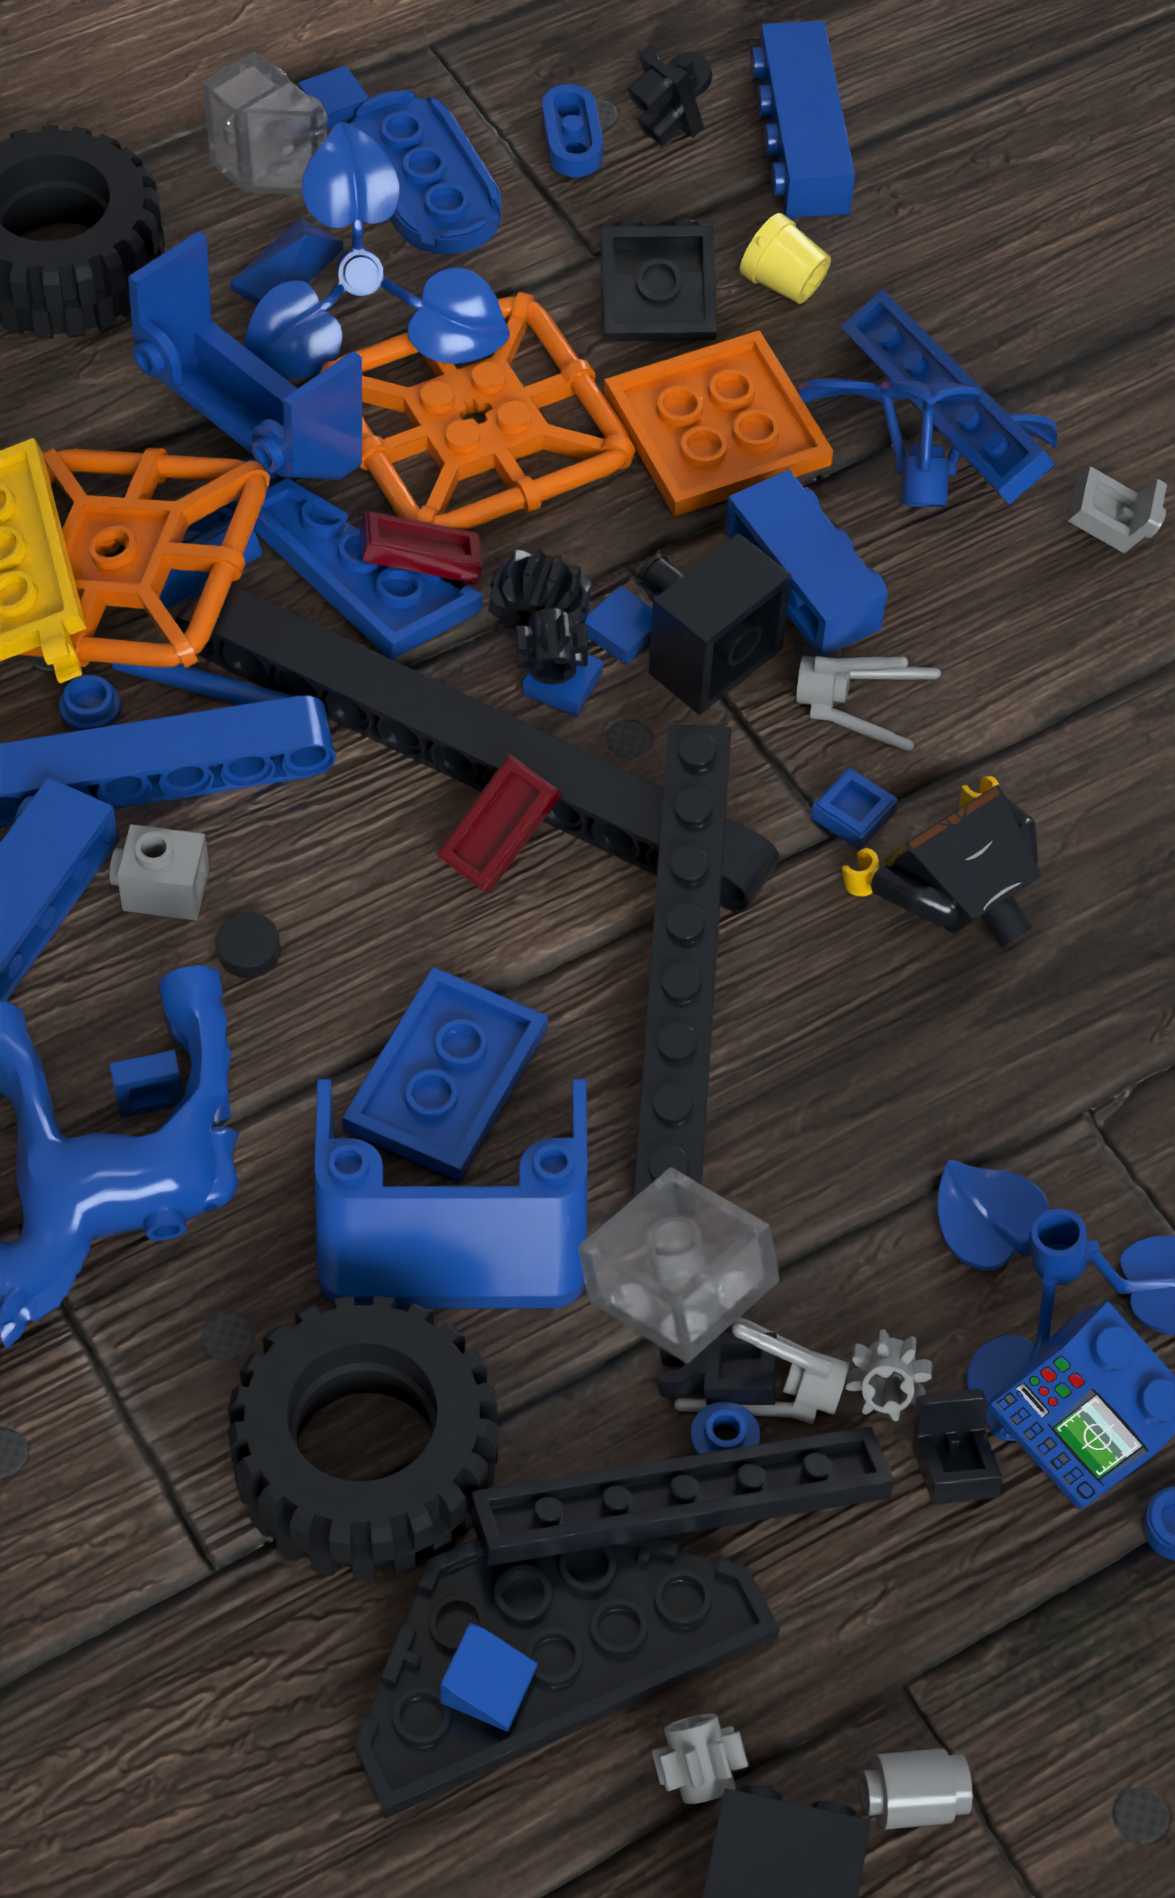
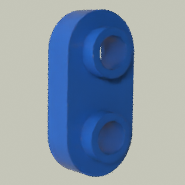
M564 84L553 87L544 95L542 100V124L549 163L555 171L568 177L588 176L598 170L603 159V137L596 100L589 90L578 85Z

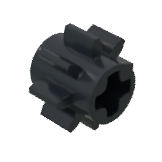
M558 608L541 609L529 617L528 627L517 626L515 628L517 668L525 669L530 667L531 675L536 681L544 684L564 683L576 674V666L586 667L588 665L587 625L585 623L573 625L572 616L568 612Z

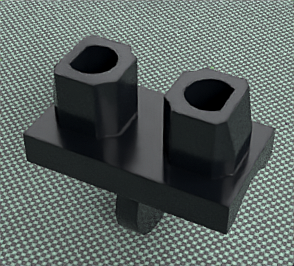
M649 44L638 55L644 72L627 88L630 99L644 112L637 118L640 129L660 146H664L680 129L691 138H694L704 129L695 97L704 93L711 85L713 74L710 63L705 56L699 53L686 52L677 55L666 65L660 60L657 49Z

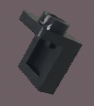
M980 1389L921 1395L916 1399L912 1448L932 1505L1001 1497L1003 1476L985 1431L987 1400L984 1392Z

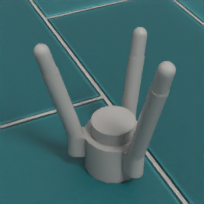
M803 655L799 669L796 702L811 705L810 719L831 721L887 745H892L909 752L914 748V743L911 740L833 708L835 702H847L850 679L935 680L940 678L941 671L934 667L907 666L908 660L905 657L830 658Z
M725 1310L720 1313V1321L732 1327V1332L736 1337L791 1362L783 1392L796 1396L794 1402L775 1401V1405L741 1406L749 1410L753 1416L793 1418L813 1425L817 1410L831 1415L835 1414L850 1362L809 1350L778 1334L777 1339L765 1334L772 1331ZM678 1398L674 1403L676 1410L681 1412H700L704 1407L708 1406L705 1398Z

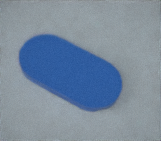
M405 90L384 92L371 97L360 105L356 110V117L352 122L350 121V125L366 133L381 147L391 161L398 177L399 200L394 214L390 217L398 233L411 245L436 254L464 253L478 248L491 239L501 222V193L451 111L441 101L428 96V101L421 98H415V92Z

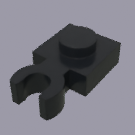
M767 1332V1333H765V1334H767V1335H769V1336H771V1337L777 1339V1334H776V1332ZM708 1333L707 1349H695L689 1343L681 1340H669L660 1343L659 1350L663 1366L683 1367L677 1372L657 1373V1384L661 1396L676 1399L688 1396L696 1389H704L707 1405L716 1402H733L739 1405H775L778 1371L777 1356L755 1347L753 1344L736 1337L733 1333Z

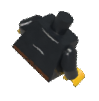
M992 776L981 778L979 793L973 792L968 785L961 786L959 809L907 841L884 860L888 866L879 868L877 854L872 849L864 848L857 852L858 866L863 871H855L847 865L841 867L843 884L850 894L863 897L873 893L937 926H944L947 931L953 934L979 917H982L1002 948L1033 928V925L1013 895L1039 878L1036 823L1030 815L1004 795L998 781Z

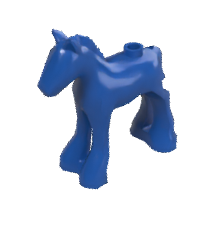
M202 965L181 967L165 974L159 981L158 989L165 1012L163 1017L169 1036L190 1056L192 1067L184 1097L155 1133L145 1136L96 1132L68 1139L62 1135L54 1118L41 1059L27 1032L24 1011L7 1001L0 1002V1094L10 1099L17 1115V1162L15 1177L24 1217L23 1229L19 1239L10 1243L0 1241V1341L6 1349L22 1336L28 1321L37 1322L54 1308L60 1307L63 1298L68 1296L72 1283L76 1280V1274L81 1272L82 1264L87 1259L92 1240L143 1229L146 1231V1236L151 1240L163 1241L173 1239L186 1231L185 1221H189L206 1211L218 1209L235 1195L239 1180L233 1156L239 1132L228 1127H221L231 1118L227 1086L231 1051L226 1039V1008L221 1002L223 996L221 975L217 969Z

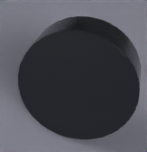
M256 913L235 915L226 920L217 932L215 944L219 961L223 968L234 976L241 978L260 977L271 971L279 961L281 944L278 930L274 923L263 915Z

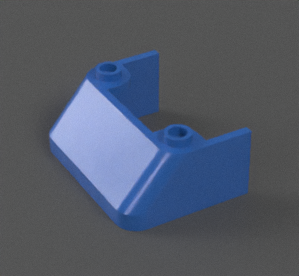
M200 231L128 276L134 342L132 354L135 362L146 375L158 378L254 455L256 461L270 473L275 472L283 477L341 480L360 467L362 463V357L358 353L352 351L300 388L292 385L211 321L207 236Z
M317 1079L315 1140L316 1270L318 1286L324 1298L334 1305L333 1299L354 1296L355 1305H373L374 1296L395 1298L396 1309H410L412 1304H417L426 1309L560 1308L574 1302L584 1290L587 1268L588 1164L586 1079H573L571 1138H548L532 1144L524 1152L520 1160L519 1186H383V1163L377 1150L369 1143L359 1139L335 1138L331 1079Z

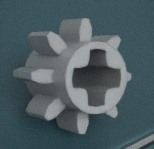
M883 1329L879 1332L878 1340L869 1348L857 1343L854 1345L852 1361L859 1368L848 1371L846 1389L850 1391L862 1390V1413L865 1415L875 1409L882 1413H889L893 1421H898L901 1410L905 1409L910 1402L916 1406V1399L921 1395H926V1390L920 1383L932 1379V1361L926 1359L916 1360V1338L914 1336L902 1341L896 1338H889L888 1333Z
M713 1713L690 1716L675 1721L664 1728L668 1746L652 1750V1755L660 1785H665L666 1791L679 1788L682 1801L687 1804H694L723 1797L724 1788L736 1789L732 1771L748 1767L740 1731L734 1732L733 1726L721 1729L718 1717Z

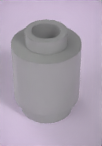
M944 1748L874 1754L871 1759L870 1770L860 1772L859 1792L863 1812L866 1816L875 1815L876 1821L882 1830L951 1824L955 1819V1815H965L971 1812L972 1782L969 1766L963 1754L948 1755Z

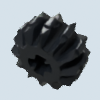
M538 548L532 555L524 550H515L511 558L502 559L500 567L496 568L490 583L492 589L489 595L490 604L488 611L495 617L500 618L499 626L504 629L515 630L517 626L528 627L529 617L534 612L546 608L562 609L572 616L573 625L584 624L590 609L588 605L591 599L590 589L592 583L587 578L581 576V567L564 563L561 555L555 557L547 556Z

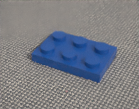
M432 967L342 1117L343 1131L461 1182L548 1030V1016Z

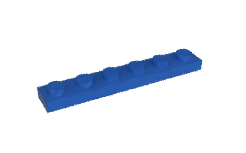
M884 289L879 291L840 326L850 340L890 381L911 380L922 382L925 385L932 382H952L981 390V399L978 401L939 400L934 403L933 426L1009 505L1055 465L1047 453ZM908 399L922 414L923 400Z

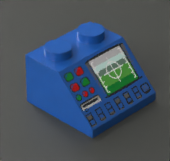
M1107 1301L1072 1315L989 1401L987 1409L1079 1510L1085 1508L1158 1453L1174 1436L1175 1375Z

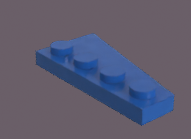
M289 478L267 488L266 498L254 526V531L387 658L393 660L481 612L484 595L468 585L459 590L442 580V577L363 562L360 530L347 523L348 514Z

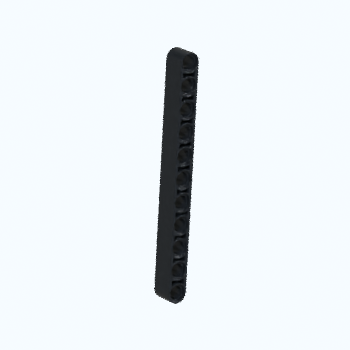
M206 581L174 619L183 634L188 628ZM231 584L212 634L203 650L197 656L259 686L289 694L290 697H316L324 703L328 719L480 792L483 791L508 755L511 754L563 793L543 822L657 876L664 788ZM726 818L720 907L733 912H744L750 908L780 858L777 849L766 837Z

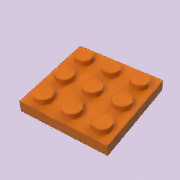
M760 330L606 378L604 381V395L627 429L631 442L674 517L728 500L729 496L788 469L795 477L832 465V447Z

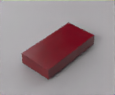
M370 511L364 512L360 526L363 562L478 584L483 568L479 534Z
M509 754L436 853V856L489 894L563 793Z

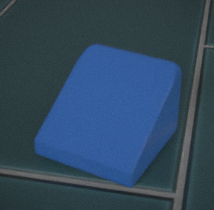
M470 1623L441 1683V1703L508 1732L536 1672L538 1663L486 1629Z

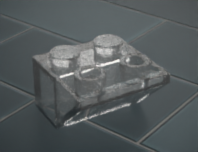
M253 51L203 81L210 162L244 192L303 195L302 179L306 166L327 137L326 125L328 117L326 111L317 98L306 95L294 85L281 68L272 66Z

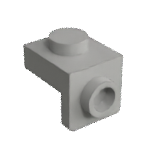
M1090 466L1076 479L1068 522L1125 554L1144 537L1147 539L1153 537L1162 526L1166 516V509L1163 507L1167 484L1155 478L1140 492L1136 493Z

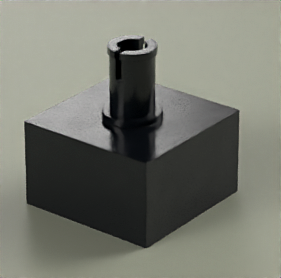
M739 533L687 574H684L669 562L668 558L663 554L659 553L652 556L643 565L637 577L639 579L637 584L656 596L653 599L648 674L700 716L783 649L792 575Z

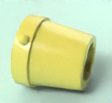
M777 213L770 217L755 234L743 255L739 270L740 274L751 282L760 283L794 302L802 304L808 300L823 281L830 267L831 257L796 227L794 221L782 213Z

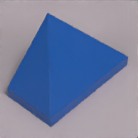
M299 217L230 282L231 290L257 305L270 289L280 283L291 280H301L309 283L343 250V241Z

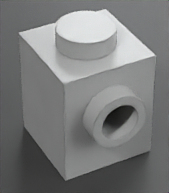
M130 824L124 848L116 847L114 849L110 865V883L119 887L123 911L197 921L210 869L205 834Z

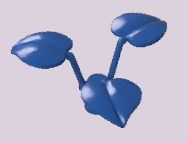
M337 122L306 166L302 179V194L308 211L323 225L331 228H342L352 223V247L341 254L336 266L337 276L340 281L333 285L330 293L320 303L314 289L305 281L291 280L274 286L261 298L254 309L247 327L245 348L281 376L304 378L320 373L323 364L328 361H335L342 344L341 326L338 320L326 311L336 303L345 291L357 296H365L376 291L378 287L385 289L408 305L418 309L408 323V338L420 353L434 361L457 364L484 358L494 353L508 341L510 331L502 315L495 293L489 284L473 271L465 268L451 267L432 274L423 286L422 299L383 276V267L377 255L370 249L363 247V222L382 223L394 214L400 193L398 177L385 152L370 136L346 122Z
M843 378L814 379L802 382L799 385L797 392L804 403L815 399L840 395H861L879 401L884 409L896 457L895 473L902 474L900 504L914 507H947L949 476L957 475V462L960 453L952 446L948 457L944 458L945 448L932 446L934 403L939 400L978 401L981 399L980 389L952 382H932L925 385L919 381L896 380L876 385ZM892 398L923 400L921 445H911L908 457L906 456ZM1007 413L1028 435L1049 443L1053 448L1056 447L1058 429L1052 420L1044 416L1028 413Z
M954 1160L947 1161L939 1185L938 1217L942 1236L952 1254L961 1262L981 1270H996L1003 1267L1011 1260L1015 1251L1026 1257L1032 1254L1033 1268L1037 1275L1042 1278L1043 1286L1035 1344L1021 1336L1003 1335L982 1345L973 1355L967 1373L968 1390H982L988 1404L1050 1338L1057 1285H1065L1079 1278L1085 1271L1087 1261L1089 1260L1117 1293H1131V1312L1139 1323L1159 1333L1175 1335V1236L1148 1237L1126 1248L1120 1261L1121 1272L1124 1277L1122 1279L1100 1253L1099 1242L1096 1240L1087 1241V1230L1084 1221L1070 1210H1049L1048 1200L1044 1192L1035 1183L1023 1176L1008 1171L977 1168ZM987 1409L985 1424L991 1434L1004 1441H1016Z

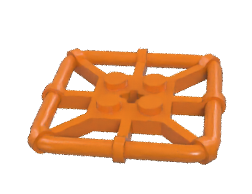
M519 292L516 297L511 296L497 299L504 320H509L507 327L510 331L508 341L494 352L493 357L456 369L454 364L434 361L423 355L436 377L411 387L362 375V402L402 412L413 426L412 429L383 439L380 436H374L362 416V463L360 468L364 471H370L397 517L466 531L518 510H522L524 513L532 512L541 508V502L607 477L617 470L625 469L631 465L636 452L635 446L630 440L627 429L595 383V371L588 361L578 358L550 314L539 303L534 302V295ZM528 325H530L561 373L523 387L510 365ZM406 332L355 352L362 357L363 373L419 351L411 343ZM345 354L344 356L338 358L335 361H328L325 364H323L320 373L329 368L330 366H332L333 364H335L336 362H338L340 359H342L348 354ZM576 395L604 436V439L549 425L540 413L539 408ZM480 413L485 415V422L477 424L473 418L463 420V418L468 414ZM428 450L441 472L426 506H422L420 509L392 463ZM541 450L584 460L534 480L530 476H525L516 462L517 459ZM495 468L508 490L445 513L459 481Z
M52 447L43 452L50 484L55 481L73 505L62 528L87 627V629L70 635L81 667L87 666L90 661L158 668L175 667L181 664L184 669L197 663L198 658L196 655L203 650L212 634L232 581L240 579L246 565L243 554L264 504L266 491L270 483V475L257 461L245 462L237 459L168 455L167 451L163 448L149 447L144 453L77 448L56 452ZM71 472L133 476V479L124 498L86 495ZM167 478L211 481L177 501L151 500L157 485L164 483ZM240 497L221 546L182 543L189 525ZM120 546H125L126 548L122 553L116 556H104L115 553ZM170 570L210 572L188 628L183 634L159 599ZM106 606L139 608L146 610L168 643L94 638L93 636ZM41 646L18 654L44 657Z

